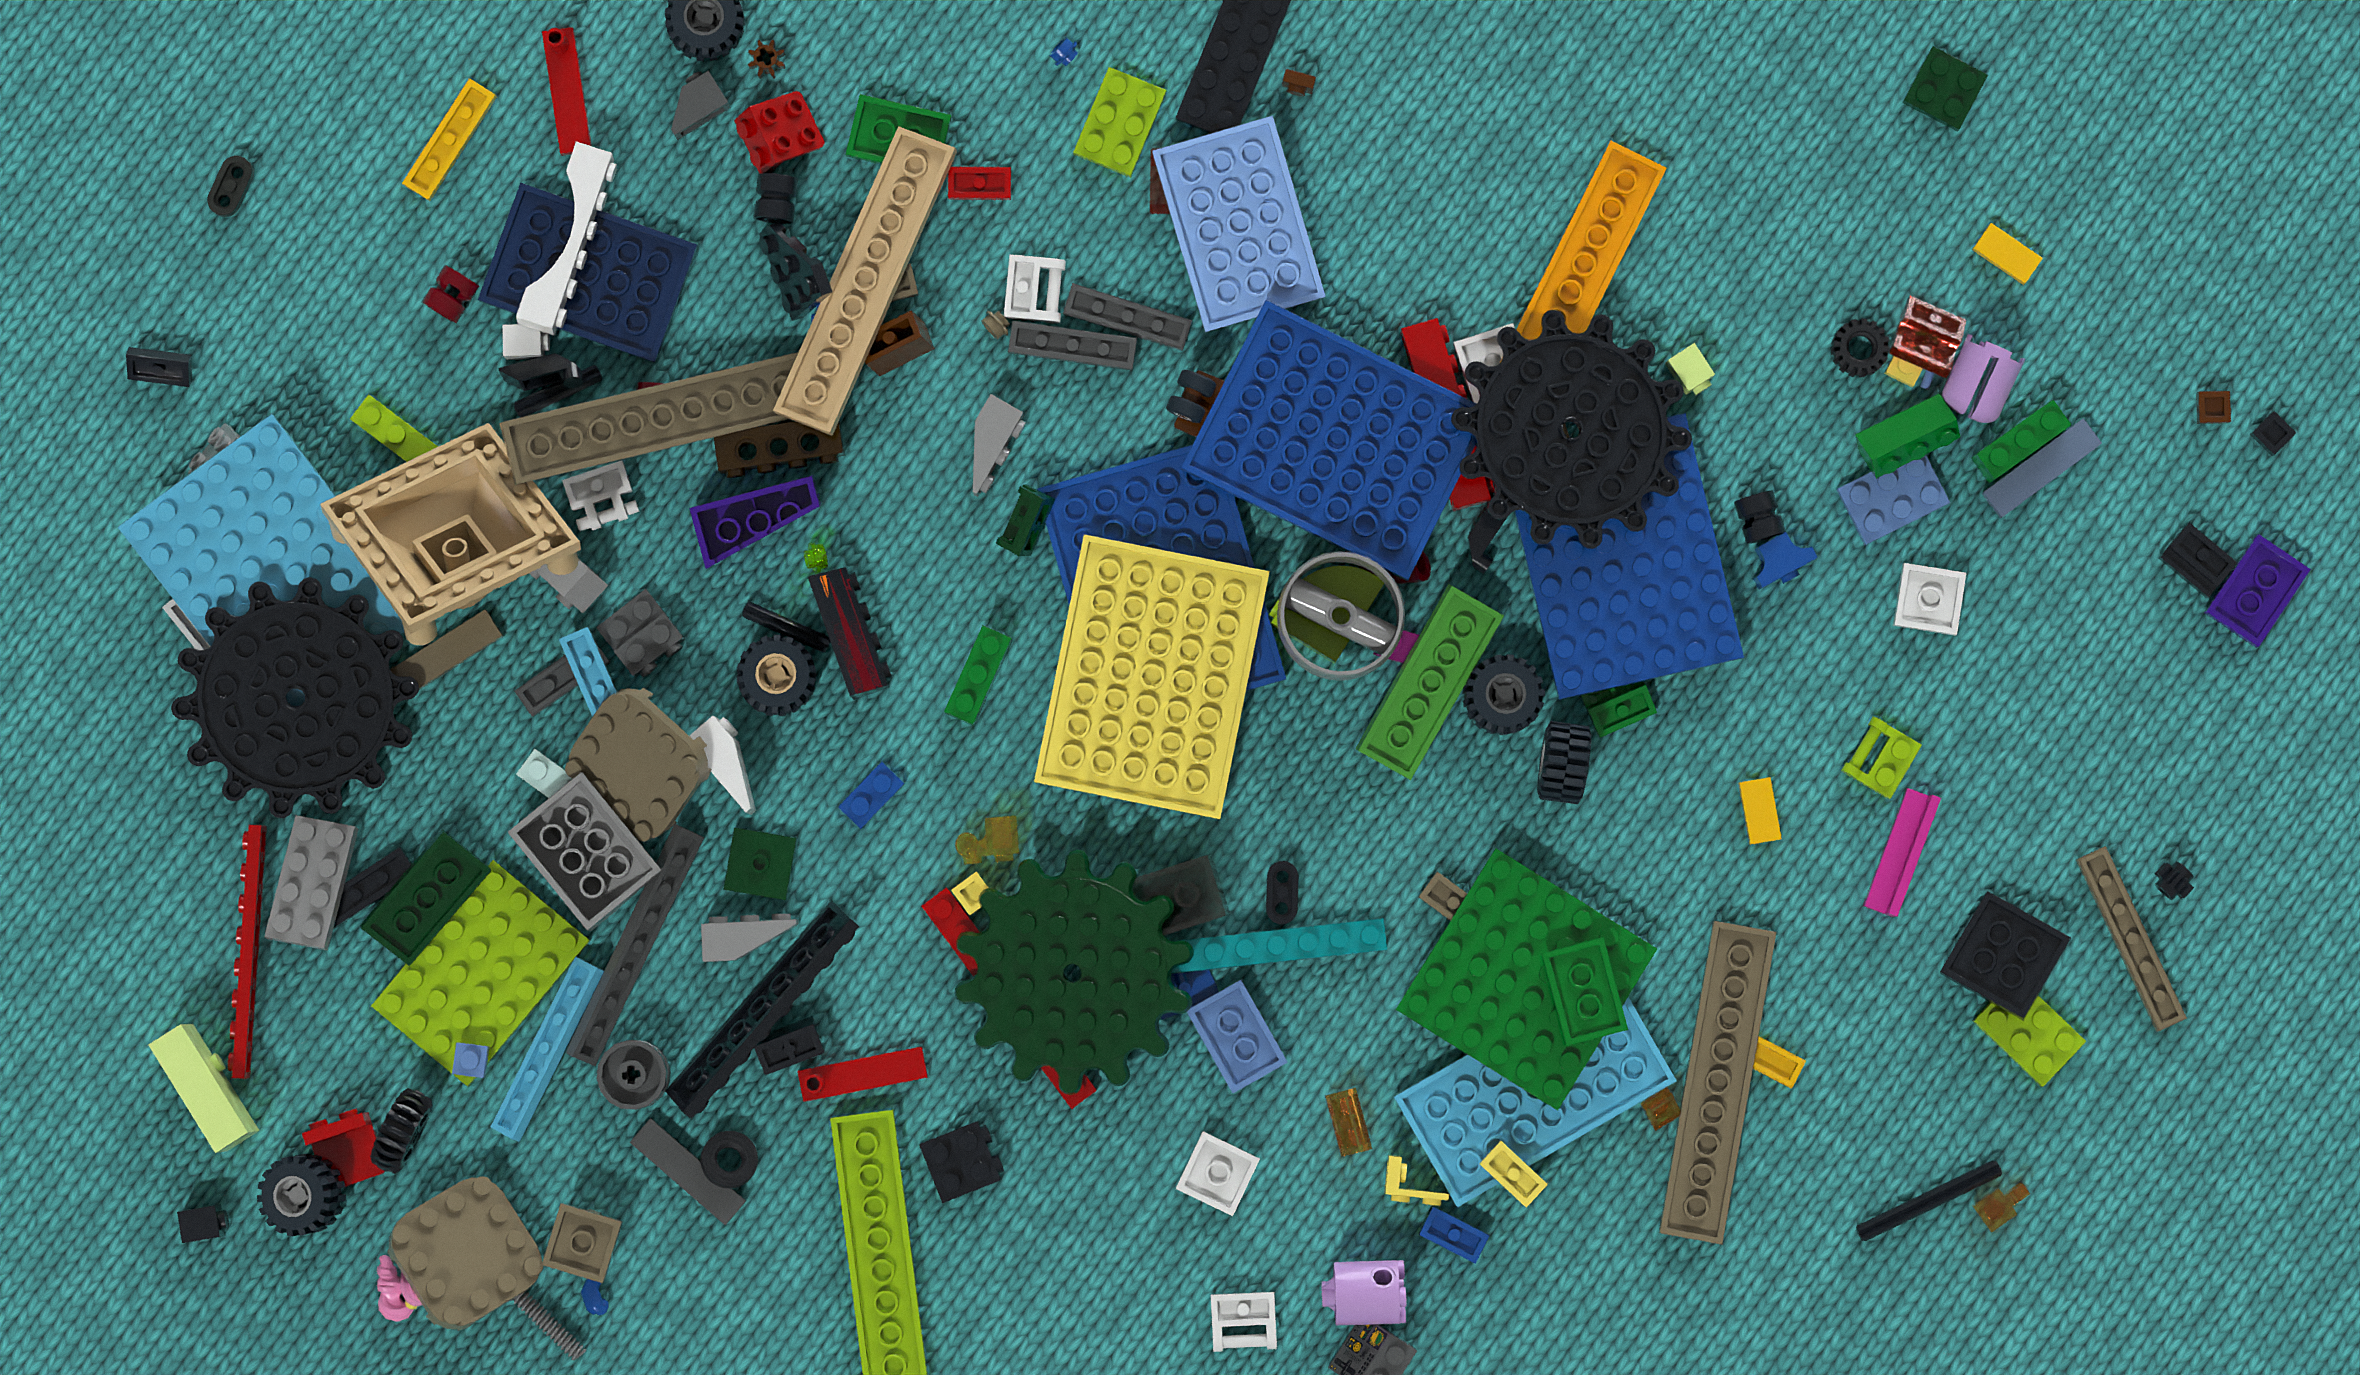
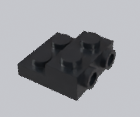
M979 1121L919 1144L942 1203L1002 1180L1000 1173L1005 1172L998 1154L992 1156L988 1146L989 1143L993 1142L986 1125L980 1126Z

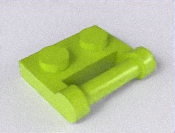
M1873 716L1868 724L1870 728L1850 762H1846L1841 771L1885 798L1891 799L1922 744ZM1882 733L1888 739L1866 774L1860 768Z

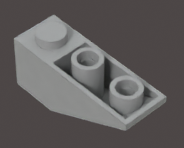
M992 394L988 397L975 420L973 494L976 497H979L981 491L984 493L988 492L995 479L991 475L997 464L1000 466L1004 464L1011 451L1007 448L1012 437L1018 439L1026 425V422L1022 421L1024 417L1022 411Z
M772 914V920L759 921V915L740 916V922H728V916L709 917V923L701 924L703 962L737 961L799 925V921L797 919L791 920V914Z

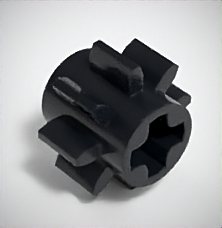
M2178 861L2172 866L2169 863H2164L2154 873L2159 878L2155 883L2156 888L2170 900H2173L2176 896L2180 899L2185 898L2194 889L2189 883L2194 878L2193 874Z

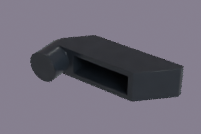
M556 353L498 368L505 382L523 391L564 381V385L568 388H578L583 384L582 370L572 361Z
M1488 509L1485 510L1467 537L1473 568L1482 574L1486 572L1494 560L1484 551L1507 519V517L1502 520L1494 519L1488 513Z

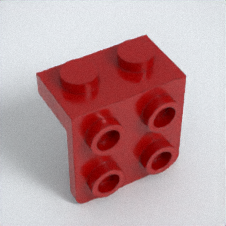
M798 91L749 106L734 120L737 133L743 139L750 153V160L757 168L759 174L771 173L783 161L819 150L824 146V139L803 95Z
M357 1108L338 1114L339 1121L328 1124L327 1119L309 1124L310 1131L302 1133L305 1145L312 1146L314 1155L322 1156V1160L331 1161L333 1163L331 1169H338L341 1175L338 1176V1180L344 1181L345 1186L385 1172L371 1162V1150L377 1137L368 1112L358 1114Z

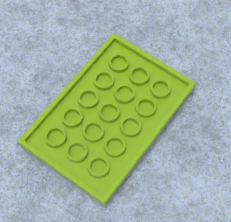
M492 860L488 865L492 871L410 966L405 964L371 1005V1007L450 1073L453 1070L456 1042L490 1046L488 1065L568 969L574 958L578 957L591 941L495 860ZM453 1074L467 1087L477 1078Z

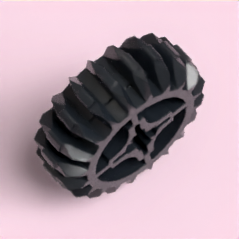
M409 1088L402 1091L396 1098L382 1123L371 1150V1162L377 1165L379 1169L396 1174L406 1165L421 1138L432 1111V1100L426 1097L422 1092Z

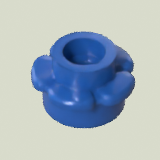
M1065 37L1053 49L1049 56L1055 60L1056 66L1061 63L1067 66L1078 54L1074 49L1077 42L1072 43Z

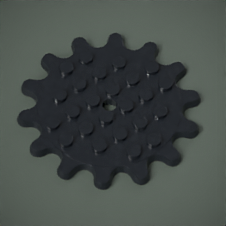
M1550 310L1542 317V332L1537 339H1525L1515 328L1504 327L1497 335V342L1503 352L1502 361L1496 366H1487L1475 361L1469 363L1466 367L1465 378L1478 389L1480 398L1473 407L1456 409L1451 416V422L1457 430L1471 433L1476 438L1477 448L1473 454L1462 459L1459 469L1461 474L1467 479L1487 477L1494 482L1496 492L1488 503L1487 508L1488 513L1494 519L1502 520L1512 512L1522 510L1529 514L1532 520L1530 535L1535 543L1540 545L1548 544L1553 539L1558 527L1568 525L1576 530L1583 547L1594 549L1602 542V526L1605 521L1613 518L1618 519L1628 530L1632 532L1641 531L1647 524V516L1641 507L1642 497L1648 492H1656L1662 496L1670 497L1678 491L1679 481L1665 468L1664 458L1670 451H1683L1691 445L1692 436L1686 428L1672 425L1666 417V411L1671 404L1676 403L1682 398L1684 390L1681 383L1677 380L1671 379L1657 382L1649 376L1648 365L1655 356L1656 351L1653 343L1649 340L1641 339L1631 347L1622 349L1617 347L1612 340L1613 323L1608 316L1596 315L1592 318L1585 332L1576 334L1567 328L1561 312ZM1572 422L1577 425L1579 434L1576 438L1566 437L1563 431L1564 423Z
M313 577L304 578L299 583L296 596L289 601L277 599L267 583L262 581L253 583L248 590L250 608L246 614L233 616L222 607H212L205 615V622L214 634L213 644L205 650L185 648L178 655L179 666L193 674L197 680L196 690L188 696L176 698L171 706L172 714L176 718L196 721L202 729L201 738L190 746L187 752L189 762L195 766H204L214 761L225 765L228 776L222 787V793L227 800L239 801L249 790L253 788L263 789L269 795V810L277 818L289 816L292 813L296 798L304 794L315 797L321 810L325 813L332 814L338 812L343 804L341 787L343 783L350 779H357L372 789L382 786L385 781V772L377 763V752L384 746L406 747L412 741L413 736L410 728L399 723L393 713L394 707L398 702L413 699L419 692L418 682L410 676H397L389 668L390 658L403 646L402 635L396 630H388L377 635L366 631L363 620L368 612L369 603L362 595L354 594L350 596L342 606L337 608L327 606L321 596L322 585L320 581ZM291 689H299L305 694V701L301 705L293 706L288 703L286 695Z

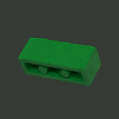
M1939 393L1855 434L1860 455L1877 479L1885 474L1894 472L1897 468L1913 460L1923 458L1926 454L1942 446L1950 445L1954 440L1960 438L1956 417Z
M2052 400L1971 457V459L1988 483H1990L2070 427L2071 423L2055 401Z
M982 625L944 710L945 714L975 726L1013 641L1011 637Z

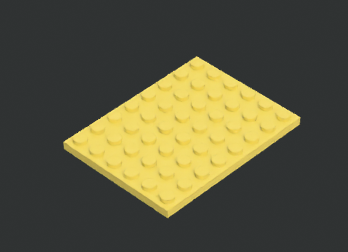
M1084 535L1034 783L1220 819L1270 571Z

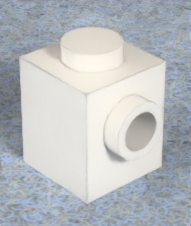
M518 321L517 324L502 325L503 356L507 360L535 359L545 356V351L550 350V335L548 333L520 325Z

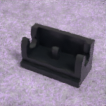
M813 1016L771 1031L765 1040L759 1041L754 1047L765 1075L825 1053Z

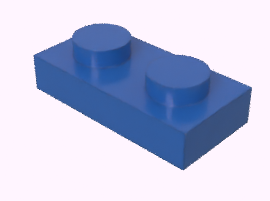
M881 762L838 808L862 829L905 783Z
M1432 1206L1419 1232L1420 1236L1475 1264L1490 1236Z

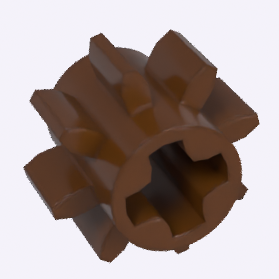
M758 40L759 47L755 51L748 50V54L754 58V61L748 64L749 69L758 67V77L760 79L764 76V73L770 74L775 79V71L778 68L785 69V64L779 61V58L785 55L784 49L776 51L774 40L769 45H763ZM768 53L769 57H772L770 58V65H765L764 62H761L763 61V54Z

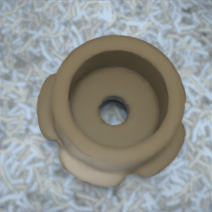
M987 311L988 315L981 320L984 327L997 340L1003 335L1007 336L1008 330L1006 328L1010 325L1007 319L999 311L994 314L991 311Z

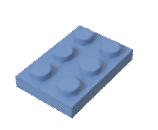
M1926 455L1919 460H1913L1897 468V470L1890 474H1885L1876 479L1873 473L1870 472L1836 490L1864 546L1950 503Z
M1242 980L1187 1011L1232 1093L1288 1063Z

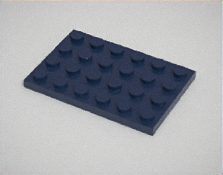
M520 182L479 294V302L517 315L526 287L539 280L549 271L563 253L570 238L574 222V201ZM597 210L594 222H597L594 238L592 241L587 239L584 251H587V258L583 269L577 268L574 280L577 281L576 291L572 299L567 298L564 309L567 310L566 320L563 327H557V329L656 364L698 245Z

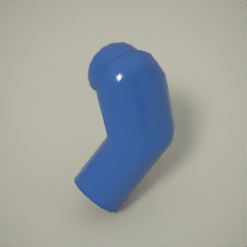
M586 1279L581 1290L586 1310L593 1315H604L609 1308L608 1301L601 1297L599 1292L602 1283Z

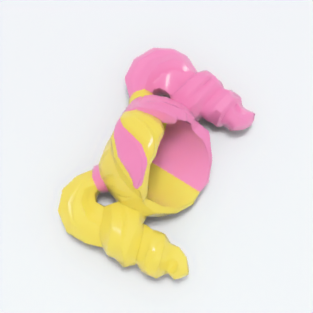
M382 1255L379 1257L380 1264L377 1267V1275L379 1276L377 1289L381 1292L378 1300L379 1311L388 1320L398 1322L408 1319L414 1309L422 1306V1303L403 1273L401 1272V1277L397 1276V1269L393 1262H391L390 1257ZM401 1293H402V1295H403L405 1301H403V1300L400 1298Z

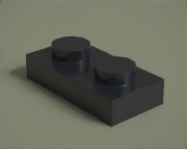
M133 347L128 348L126 353L127 379L190 387L192 382L191 355Z

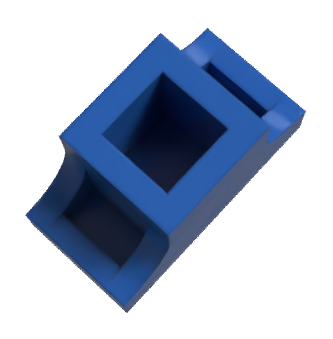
M1784 532L1755 549L1761 561V570L1753 580L1759 590L1778 579H1781L1784 584L1800 575L1797 569L1818 557L1812 546L1809 548L1797 547L1791 542L1787 533Z

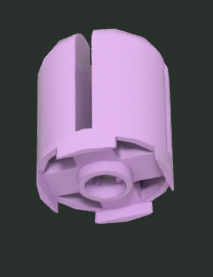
M1968 334L1944 386L1942 398L1950 410L1963 415L1972 400L1990 358H1993L1967 417L1980 423L1994 422L2001 414L2025 359L2020 358L2019 362L2010 359L2012 352L1987 341L1985 343L1981 341L1979 345L1970 342L1972 335Z

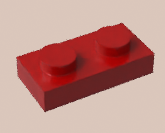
M950 167L948 171V200H1011V167Z

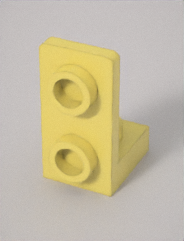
M1388 1155L1384 1193L1391 1195V1201L1410 1202V1197L1423 1198L1422 1204L1441 1206L1442 1200H1449L1448 1193L1399 1188V1182L1405 1183L1407 1164L1401 1163V1156Z

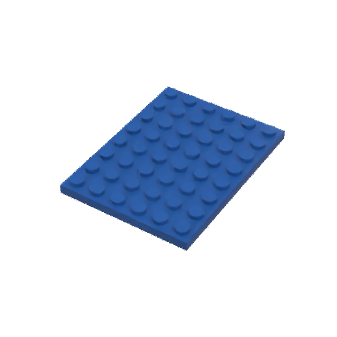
M1265 300L1181 470L1347 552L1366 556L1380 564L1386 571L1408 581L1461 475L1459 469L1460 462L1466 456L1471 455L1477 443L1476 438L1471 433L1457 430L1452 425L1451 416L1456 409L1462 407L1470 408L1475 406L1476 403Z
M1686 413L1667 417L1672 425L1686 428L1690 432ZM1693 442L1683 451L1668 452L1664 458L1665 468L1679 481L1678 491L1670 497L1662 496L1656 492H1648L1642 497L1641 507L1647 516V524L1641 531L1632 532L1628 530L1618 519L1613 518L1605 521L1602 526V542L1597 548L1587 549L1583 547L1576 530L1568 525L1558 527L1553 539L1548 544H1537L1530 535L1532 520L1529 514L1522 510L1514 511L1558 700L1744 658Z
M1192 445L1037 489L1055 499L1046 520V526L1069 606L1084 535L1255 568L1234 495L1181 470ZM1263 602L1246 691L1286 680L1265 602Z

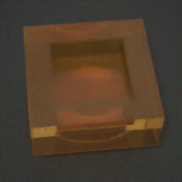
M1667 1087L1640 1103L1650 1125L1655 1131L1680 1115V1109L1676 1100Z

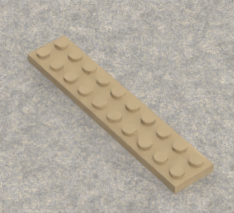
M898 126L829 282L833 292L818 307L773 409L776 414L833 435L957 153L955 147Z

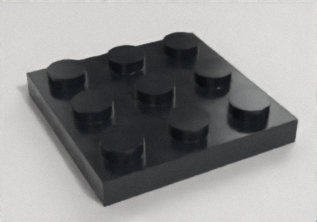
M1987 891L1943 965L1940 974L2024 1021L2069 945L2071 937Z

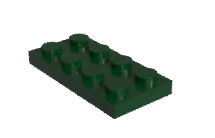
M441 829L360 924V928L410 966L492 870L486 863Z

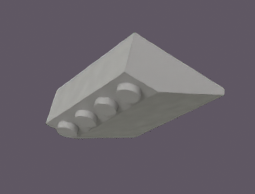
M583 772L578 774L508 831L509 835L588 931H592L662 871Z

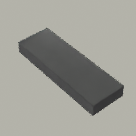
M596 643L599 652L602 656V659L605 665L607 666L610 663V661ZM564 655L514 692L531 716L535 717L576 688L578 683L566 655Z

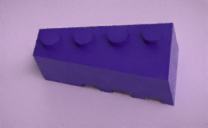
M814 476L796 479L689 508L705 569L820 507L821 502Z

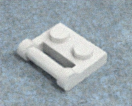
M1010 254L1004 317L1060 323L1061 313L1058 312L1061 275L1062 271H1065L1066 261L1055 258ZM1040 268L1049 269L1046 311L1036 310Z
M1274 1292L1211 1295L1213 1352H1223V1348L1267 1346V1350L1277 1349ZM1266 1325V1334L1222 1336V1327Z

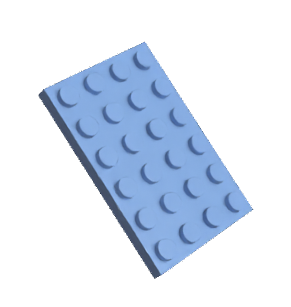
M1273 116L1152 151L1205 332L1256 318L1265 300L1283 309H1287L1326 297Z

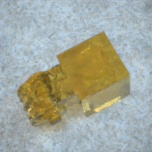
M1016 815L985 818L986 834L979 841L975 835L968 832L962 833L956 839L955 847L957 852L962 855L963 865L982 863V857L992 856L995 857V862L1014 861L1013 855L1020 854Z

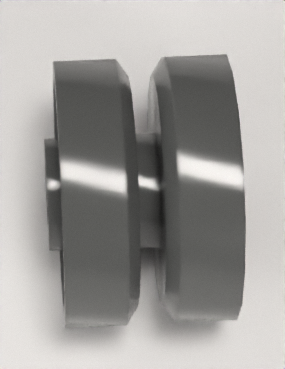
M626 1040L614 1044L604 1053L598 1064L597 1082L600 1092L610 1103L621 1109L636 1110L651 1106L663 1097L670 1084L671 1070L667 1057L659 1047L647 1041ZM633 1068L639 1070L641 1074L640 1077L635 1078V1081L629 1076Z

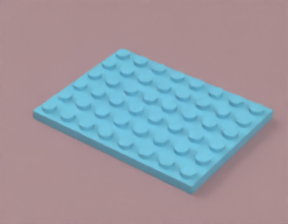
M272 413L118 526L121 533L209 646L214 642V634L205 622V615L209 609L218 606L233 616L246 614L250 608L249 587L259 581L267 583L277 599L289 601L296 596L299 583L307 577H313L320 581L322 585V600L329 607L337 608L342 606L354 594L364 596L369 603V609L364 617L363 624L366 631L370 634L377 635L388 630H396L400 634L404 633L402 620L368 575L365 568L360 564L347 544L339 543L333 539L329 521L322 513L320 504L335 497V494ZM291 689L287 693L286 698L291 705L299 706L305 701V694L299 689Z

